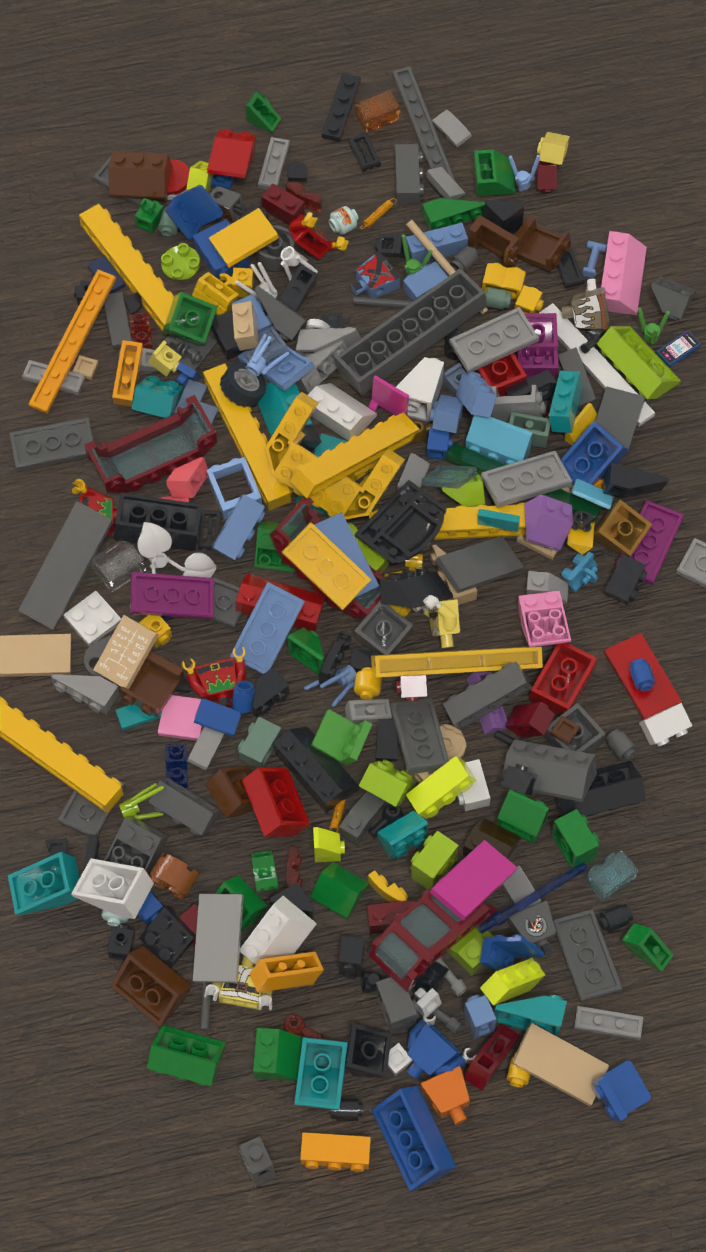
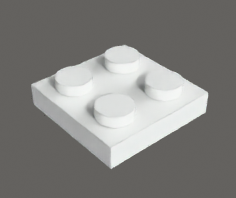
M94 591L63 615L64 619L88 646L116 628L121 620L97 591Z

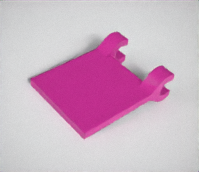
M375 375L373 377L372 400L368 408L377 413V408L380 406L396 416L403 412L407 415L409 395Z

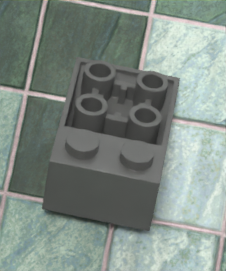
M133 816L124 818L104 861L144 868L147 874H149L169 836Z

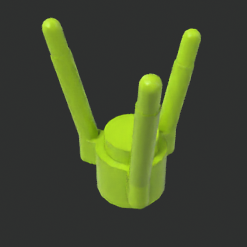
M155 783L134 797L119 804L124 818L133 816L140 820L163 816L164 813L160 812L141 815L136 813L140 812L138 803L162 791L164 786L156 788L157 784Z

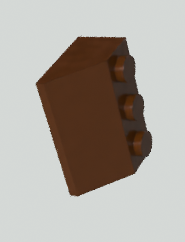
M112 151L108 167L109 196L166 200L173 169L169 155Z
M142 945L128 954L111 987L161 1027L183 1003L192 985Z

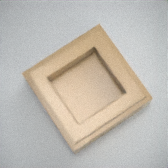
M79 355L73 372L85 375L86 379L92 380L99 364L98 360Z

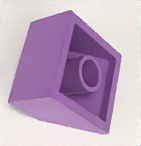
M542 494L526 502L527 541L556 551L561 550L573 525L572 505Z

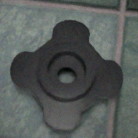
M586 511L575 512L572 529H581L589 532L591 530V521L594 519L593 515Z

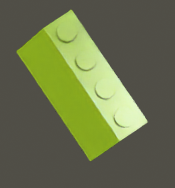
M611 326L597 343L601 348V353L614 362V367L625 374L626 380L630 384L635 385L639 390V394L645 396V399H657L681 382L631 326Z

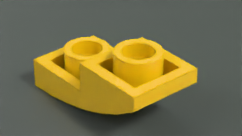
M375 870L368 874V882L388 902L407 901L408 896L402 887L398 888L395 883L387 887L388 882L382 874L379 876Z

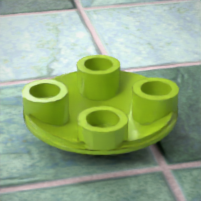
M181 243L170 248L161 256L162 270L171 279H189L197 273L200 267V257L193 248L189 247L186 243Z

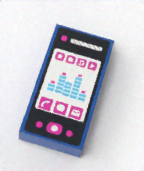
M687 330L659 349L657 355L670 368L700 347V343Z

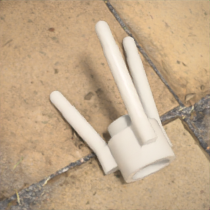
M288 246L282 250L281 259L283 261L281 265L284 267L289 281L292 275L288 266H297L299 262L310 270L318 272L307 263V258L299 254L293 247Z
M258 262V266L262 275L255 265L251 264V268L262 283L259 287L276 298L277 290L271 283L261 262ZM238 280L235 281L238 286L251 295L253 294L257 300H260L255 291Z

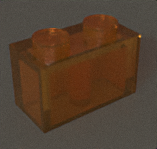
M388 90L357 103L356 117L365 132H368L399 119L400 106L391 91Z

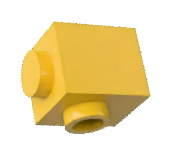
M524 285L515 303V309L520 307L523 313L540 312L544 304L542 292L534 287Z
M148 615L139 622V624L159 634L153 645L155 648L165 645L172 637L171 628L160 616Z

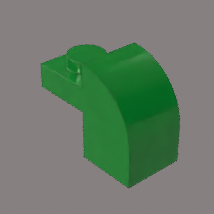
M272 850L250 853L256 892L278 889Z

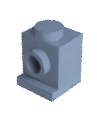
M460 363L443 373V384L455 397H457L456 393L461 375L466 373Z

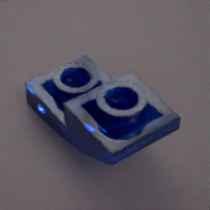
M166 744V778L171 779L184 788H188L187 744Z

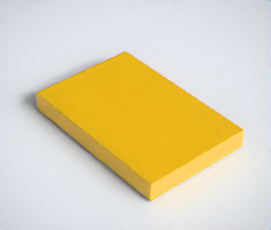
M258 208L209 237V240L228 268L277 240L279 236Z

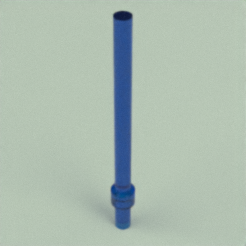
M584 862L502 912L497 911L490 916L489 920L477 926L478 931L483 934L494 926L502 925L507 918L588 870L587 865Z

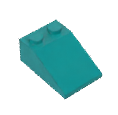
M59 852L8 875L15 915L20 916L55 908L78 900V898L71 895L80 879L76 858L64 852Z
M550 995V997L540 996L496 1005L494 1015L497 1023L526 1031L529 1024L533 1023L558 1037L567 1001H564L560 996Z
M303 1037L294 1105L340 1110L346 1069L347 1042Z

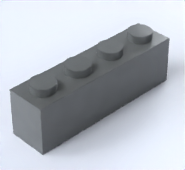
M515 661L514 663L504 665L502 670L487 675L483 681L468 686L464 692L452 695L443 705L453 725L461 730L531 690L532 686L521 666Z

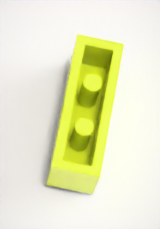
M455 756L408 792L406 796L416 812L425 819L434 817L443 806L451 804L460 793L468 791L477 780L465 761Z
M533 958L496 971L480 989L494 1006L531 991L545 974L541 970L540 965Z

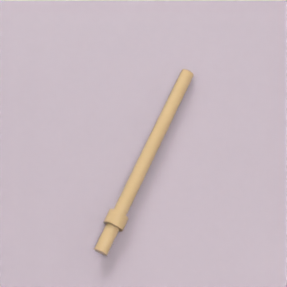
M413 220L409 221L406 225L428 251L430 249L433 250L431 255L450 276L456 272ZM485 307L480 313L483 315L488 309Z

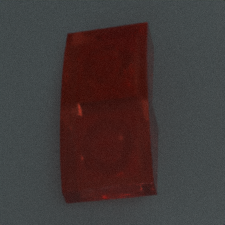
M286 182V191L304 201L305 208L321 213L322 195L305 192V185L300 183Z
M149 312L129 314L132 342L142 343L143 348L153 350Z
M292 846L286 868L287 888L296 883L302 886L303 883L300 871H298L302 857H300L299 849Z

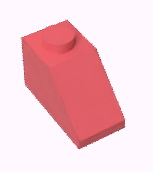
M204 457L195 459L173 470L167 479V487L172 497L194 498L207 478L206 470H208Z

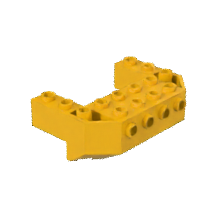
M303 392L294 399L265 447L272 475L276 477L280 484L288 485L299 496L304 495L290 480L295 474L293 472L298 465L301 463L306 464L315 457L314 454L300 446V443L306 435L301 431L319 404ZM387 449L371 474L367 475L360 484L346 477L311 496L310 498L314 501L312 505L323 508L330 517L341 512L345 519L368 516L388 489L387 487L405 459Z

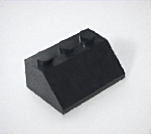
M416 567L415 571L403 570L402 574L390 573L389 577L380 579L381 604L417 608L425 606L423 600L429 595L438 598L439 602L453 598L452 592L436 571H429L428 567Z

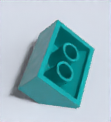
M269 382L266 385L267 388L264 395L257 403L270 437L274 434L294 399L300 394L296 383L284 391ZM309 418V420H308V422L306 423V425H311V426H312V421H311V419Z

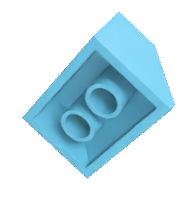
M474 415L465 447L508 465L528 458L531 450L532 432L493 417L488 418Z

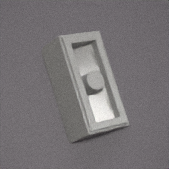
M442 167L427 171L426 178L445 199L457 200L465 195V192Z
M411 453L397 485V491L408 480L421 488L430 463Z
M519 865L516 872L503 883V886L518 911H522L541 903V899Z

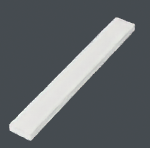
M553 303L539 312L556 313L558 340L567 350L577 347L584 368L604 390L608 386L637 394L594 347L588 353L581 351L580 346L588 340L567 318L563 319L562 312ZM644 402L637 424L639 427L655 416V412L646 402Z

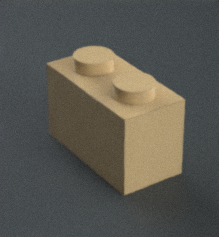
M252 302L232 304L234 338L239 350L256 348L259 343L257 313Z

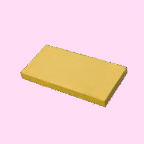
M311 522L282 551V554L341 610L371 581L355 563Z

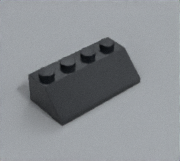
M121 492L115 521L114 539L138 543L143 523L148 522L164 528L170 534L172 539L170 548L195 551L202 504Z
M307 726L291 729L273 742L274 753L325 813H328L338 803L359 790L360 787L337 760L311 746L315 735Z
M631 761L596 769L597 774L583 802L553 796L558 813L562 817L577 809L580 815L593 816L601 811H613L621 806L637 805L641 801L646 800L642 776Z

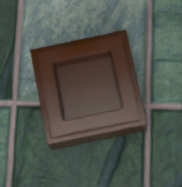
M562 716L550 732V735L568 746L579 732L580 726Z

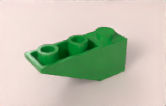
M439 198L422 204V216L429 231L464 223L472 219L476 220L479 215L484 216L485 213L484 202Z

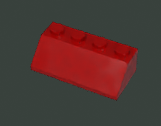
M246 574L236 599V612L240 611L243 614L251 615L267 582H270L305 600L292 627L297 629L305 628L308 631L316 632L326 600L322 594Z

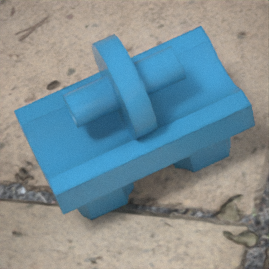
M588 552L586 555L577 553L573 559L575 569L565 568L561 573L563 580L569 584L571 591L577 592L583 584L586 585L588 582L596 583L598 580L595 574L598 568L597 563L593 559V553Z

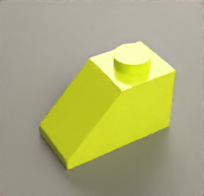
M199 161L190 167L186 190L202 185L206 191H210L214 174L207 173L209 163Z
M313 827L315 862L341 861V854H345L344 841H340V833Z

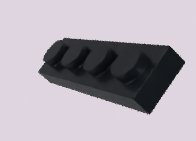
M342 73L322 131V138L337 142L341 141L361 77Z

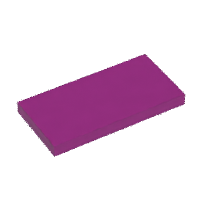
M646 500L640 515L652 523V526L630 558L646 565L645 571L648 573L644 582L653 585L684 515ZM623 554L620 555V558H619V560H618V562H617V564H616V566H615V569H616V567H617V565H618V563H619V561H620V559H621V557H622Z
M132 572L131 614L212 620L214 618V578Z

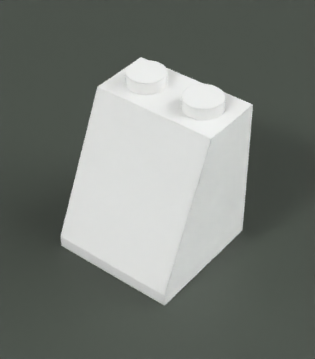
M424 357L396 386V388L409 395L407 415L411 418L431 422V411L435 401L438 400L443 383L444 362L436 358Z

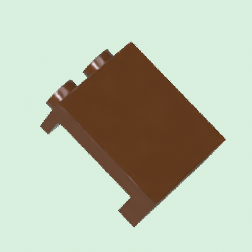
M479 215L469 228L468 246H472L476 250L482 246L504 259V267H515L519 259L517 257L520 249L518 247L519 238Z
M528 216L515 234L519 238L518 247H520L517 257L550 272L560 263L563 254L571 247L569 232L565 231L563 235H559L537 226L536 218Z
M150 651L130 688H121L122 700L128 705L133 706L134 704L138 706L148 716L152 714L158 717L184 679V671L182 668Z

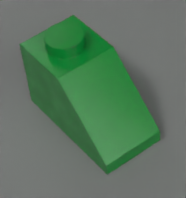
M634 923L622 939L634 955L659 972L664 970L674 956L652 928Z

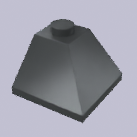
M662 276L657 278L651 285L662 312L670 311L668 317L674 320L682 319L685 316L697 291Z

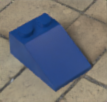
M593 421L563 456L561 462L572 479V484H574L576 479H580L594 486L604 477L611 463L618 464L629 449L601 424Z

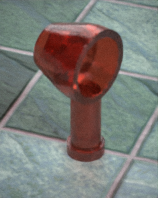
M289 1015L284 1021L283 1027L286 1032L298 1036L304 1035L307 1038L323 1039V1034H319L306 1027L305 1021L300 1015ZM292 1020L298 1021V1024L292 1026L290 1022Z

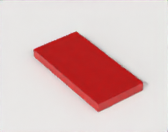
M641 633L604 650L606 658L643 720L682 703ZM637 659H646V662L650 664L656 681L653 688L645 692L635 688L629 671L631 668L630 663Z

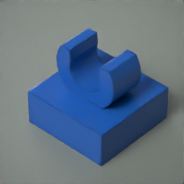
M214 174L211 188L215 189V187L220 186L231 190L235 177Z
M182 362L176 368L181 372L177 381L185 387L189 379L198 382L201 377L197 371Z

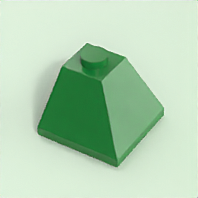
M305 628L291 633L287 637L288 654L320 676L324 657L319 636L314 631H308Z

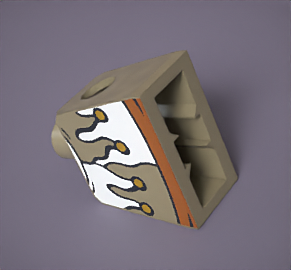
M604 287L574 295L571 301L572 306L562 307L563 319L574 318L576 328L608 329L610 320Z

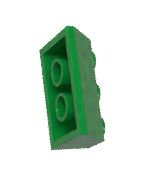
M162 1025L151 1045L147 1069L159 1074L175 1076L180 1080L193 1081L202 1086H212L217 1076L227 1042Z

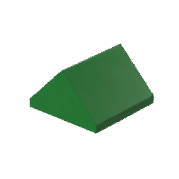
M332 862L321 872L310 899L348 920L370 883Z

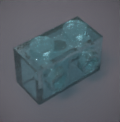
M621 850L617 854L615 852L611 853L601 866L595 865L588 871L586 882L598 897L604 901L637 876L638 869Z

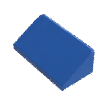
M201 699L193 723L233 737L241 712L206 699Z

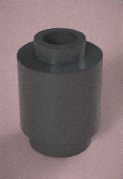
M464 246L452 258L450 265L455 271L461 268L464 272H467L479 260L477 250L472 246Z
M616 729L607 736V745L621 761H628L635 756L637 746L624 731Z

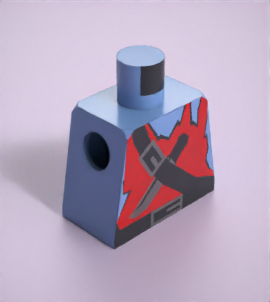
M378 251L357 268V282L351 285V289L356 296L365 291L370 298H377L399 289L400 277Z

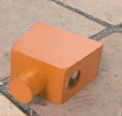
M460 1066L454 1068L453 1071H447L421 1083L420 1089L440 1118L450 1115L455 1125L467 1120L463 1109L469 1106L470 1099Z

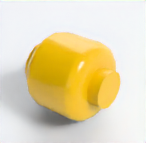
M363 668L356 673L354 692L363 700H371L377 697L381 692L382 677H372V668Z

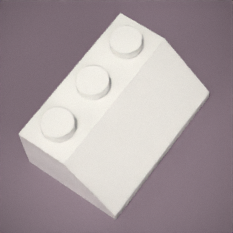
M331 383L317 385L308 394L309 397L319 403L311 416L346 440H349L354 435L358 436L377 416V413Z
M282 896L271 906L242 945L240 952L255 965L260 959L294 955L317 923L286 897Z

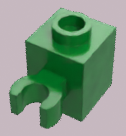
M143 198L139 205L140 208L134 216L136 227L153 234L159 225L163 206L157 201Z

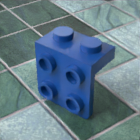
M198 185L173 197L165 210L188 240L193 239V235L197 234L201 226L223 215L222 209L202 185Z
M631 1061L623 1062L592 1081L596 1096L603 1101L605 1112L613 1121H622L628 1117V1113L651 1099L649 1091Z

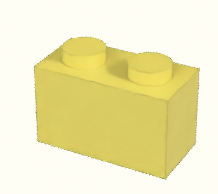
M547 132L545 138L541 137L538 145L537 154H540L539 161L562 165L567 153L570 136Z

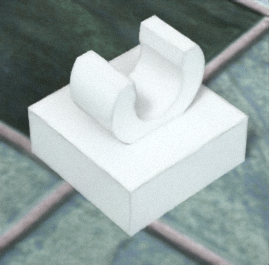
M422 988L414 993L417 996L419 1012L425 1018L442 1004L439 994L433 988L427 993Z

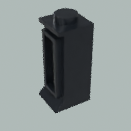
M546 370L505 389L506 396L531 395L532 385H536L538 391L542 392V401L554 396L557 382L550 372Z

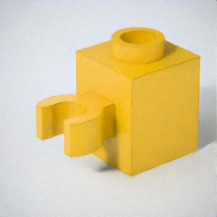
M233 268V277L222 273L220 274V280L226 281L225 284L240 294L239 297L245 298L251 294L238 286L235 281L238 280L253 290V269Z

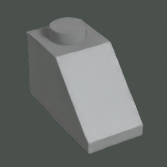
M528 571L526 595L560 591L562 603L567 604V582L551 573Z

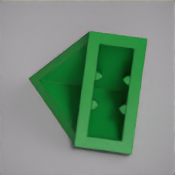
M255 92L246 105V119L248 123L268 132L274 131L281 117L274 110L265 94Z

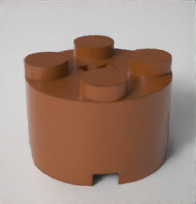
M162 853L149 877L154 882L153 885L162 891L167 888L172 893V896L183 901L184 897L188 896L200 874L195 869L192 872L189 871L188 865L169 854L165 855Z

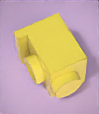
M163 341L154 351L148 363L167 377L171 371L173 373L177 371L176 368L182 356L167 346L166 341Z

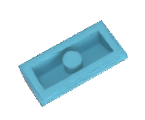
M580 479L575 480L570 491L572 494L606 509L611 508L613 496L603 494V489Z

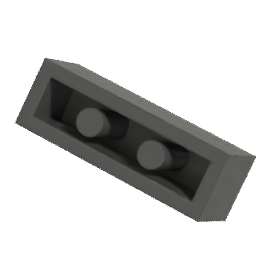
M395 144L397 204L420 203V196H424V184H420V179H423V168H419V163H422V152H419L418 144Z
M169 778L159 780L156 788L164 786V789L151 796L148 803L152 804L156 811L171 816L174 822L186 825L196 835H204L210 832L221 810Z

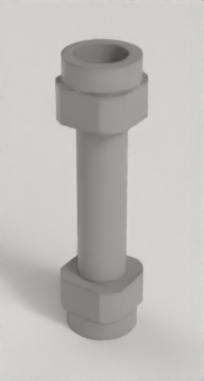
M442 956L435 961L440 963L444 967L448 968V966L441 959ZM449 969L446 979L452 985L451 990L459 997L468 988L462 979L458 980Z

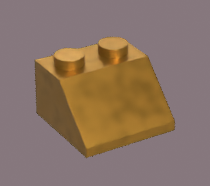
M618 500L611 505V508L608 509L595 528L593 539L609 550L630 557L652 526V523L622 500Z

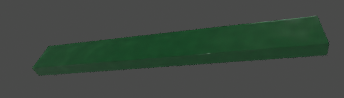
M456 443L452 445L445 458L478 474L505 466V464ZM562 489L542 494L572 505L573 515L577 511H586L592 514L594 519L591 523L595 522L602 509L601 506Z

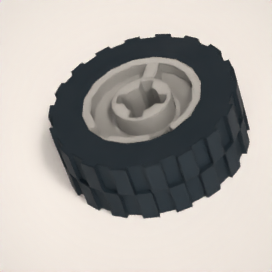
M233 363L220 379L222 392L231 402L238 406H255L267 388L264 377L261 374L259 376L252 375L246 369V363Z

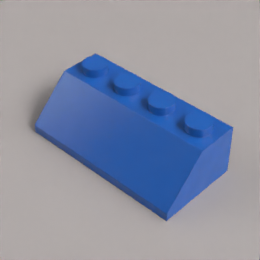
M418 1086L402 1088L372 1109L409 1191L431 1183L456 1168L455 1162Z

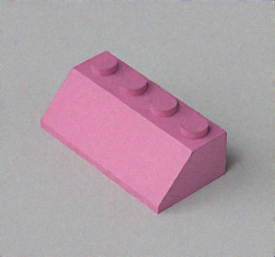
M613 231L609 232L601 287L605 288L609 312L637 315L647 247L630 234Z

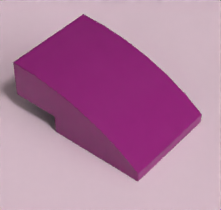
M524 313L537 333L539 341L518 350L517 360L527 377H533L546 370L552 376H558L556 313Z

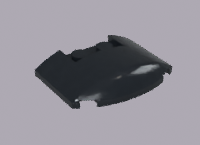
M408 480L356 532L355 537L389 563L395 565L416 556L434 540L443 525L444 514H446L447 508Z

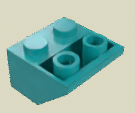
M148 376L135 387L132 410L163 418L174 415V411L184 391V386L179 385L175 381L165 382L156 376Z
M413 810L378 831L377 840L390 860L395 857L401 858L407 854L410 848L414 846L417 848L424 844L427 839L428 823Z

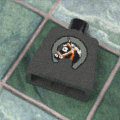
M547 900L508 917V925L514 934L522 935L530 943L536 944L537 948L544 952L543 957L553 953L549 942L555 940L556 930Z

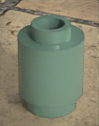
M163 210L158 230L162 235L171 237L177 234L178 227Z
M491 287L488 288V291L484 290L487 307L504 310V308L509 309L512 293H508L507 290Z

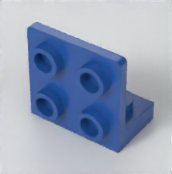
M515 934L512 937L494 935V937L484 938L480 963L495 973L514 965V957H543L544 952L537 948L536 944L527 941L522 935Z

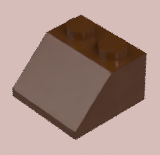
M248 765L221 768L206 783L211 796L217 802L226 819L240 817L253 810L242 782L246 776L252 773Z

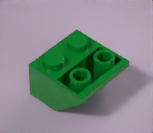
M495 150L474 151L473 167L477 196L515 194L514 175L509 158Z
M261 521L257 530L254 567L295 572L292 566L282 561L269 535L280 523ZM285 524L281 529L288 535L296 525Z
M510 789L498 815L497 825L535 844L547 822L549 808L539 800L534 801L527 798L526 794Z

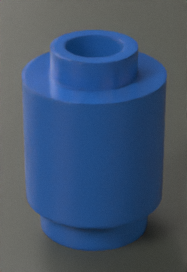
M637 659L631 662L629 671L635 688L642 692L652 689L656 681L650 664L646 662V659Z
M239 681L234 687L232 708L241 712V714H246L253 709L255 689L252 683Z

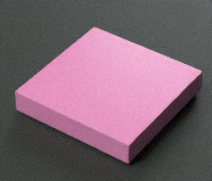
M172 695L162 710L158 736L197 741L203 726L193 722L201 699Z

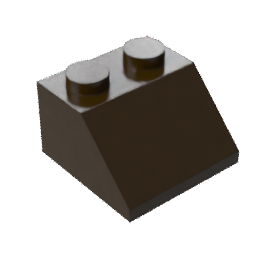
M483 817L472 829L463 845V855H469L485 840L509 860L521 836Z

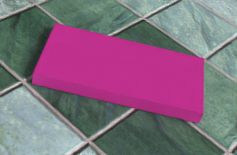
M484 840L431 889L430 893L464 921L509 879L518 867Z

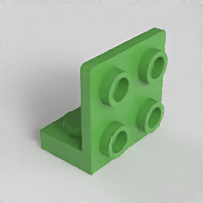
M328 709L311 746L348 766L357 761L372 724L366 720L359 724H354Z

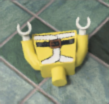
M429 595L423 600L425 606L412 609L415 612L421 609L424 611L423 614L430 621L432 636H440L441 648L454 647L452 634L460 633L458 600L439 602L438 598Z
M243 956L242 964L239 965L238 983H212L207 985L204 997L213 995V1001H216L218 996L220 1003L261 1010V1007L266 1005L269 1006V1010H272V991L257 992L249 975L255 964L246 956Z

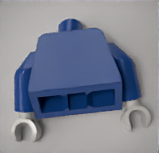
M436 1015L432 1019H427L423 1016L422 1020H419L409 1032L407 1045L409 1051L407 1055L414 1063L407 1072L415 1079H418L424 1071L430 1076H438L447 1071H453L458 1066L461 1068L466 1063L470 1064L476 1057V1055L473 1058L467 1057L466 1053L471 1048H466L462 1056L460 1055L462 1052L433 1026Z

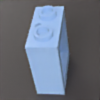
M245 457L240 459L234 458L228 463L214 465L206 470L207 480L224 520L228 519L239 498L225 502L216 482L218 478L243 470L252 493L246 496L262 504V497Z

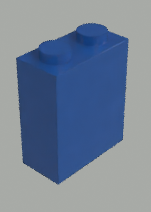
M227 219L193 235V245L212 275L220 279V274L222 273L230 275L233 273V268H246L250 264V256L228 268L211 244L209 237L230 225Z

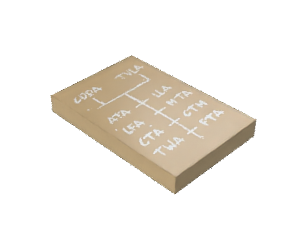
M123 615L93 670L119 686L129 689L159 634Z

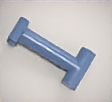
M588 240L587 248L592 249L588 265L584 267L582 274L584 277L594 279L596 276L595 265L599 252L606 253L607 245Z

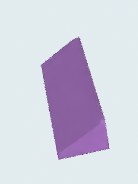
M473 672L467 678L468 686L483 681L491 672ZM503 706L480 718L484 734L508 729L505 726L508 721Z

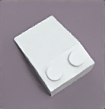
M91 858L71 895L114 915L135 919L154 882L144 868Z

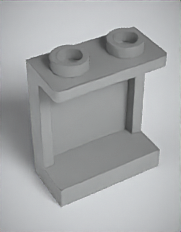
M532 385L531 395L500 397L496 386L492 387V390L497 394L491 416L495 419L509 423L511 412L543 417V414L546 413L545 401L542 402V392L538 391L536 385Z

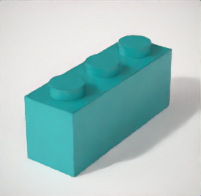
M580 371L559 372L549 412L552 432L572 433L583 389Z

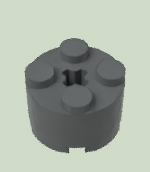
M273 225L272 227L277 232L279 238L256 251L257 263L261 262L266 270L284 272L285 269L281 265L283 261L281 259V252L288 246L295 249L294 239L288 229Z

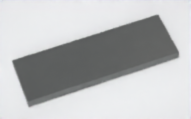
M76 501L18 611L50 629L56 630L114 520Z

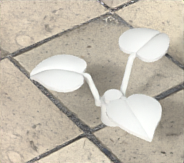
M143 523L142 532L138 539V551L152 563L150 565L152 574H156V568H163L167 563H170L179 570L184 571L182 576L212 577L216 570V565L209 556L203 553H194L186 559L185 567H182L164 553L170 549L172 544L170 534L156 524Z

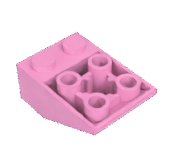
M560 591L518 596V613L529 647L571 642Z

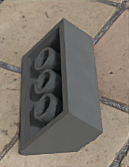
M515 739L507 752L504 765L505 770L508 768V765L516 767V764L529 767L528 772L538 775L533 790L534 793L583 802L597 774L595 754Z

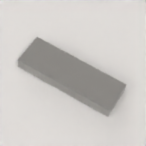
M271 137L259 178L258 188L268 189L272 183L277 186L279 185L290 140Z
M29 360L22 379L39 384L48 365ZM69 371L60 390L79 395L86 379L85 375Z
M577 1006L574 1029L640 1040L643 1017Z

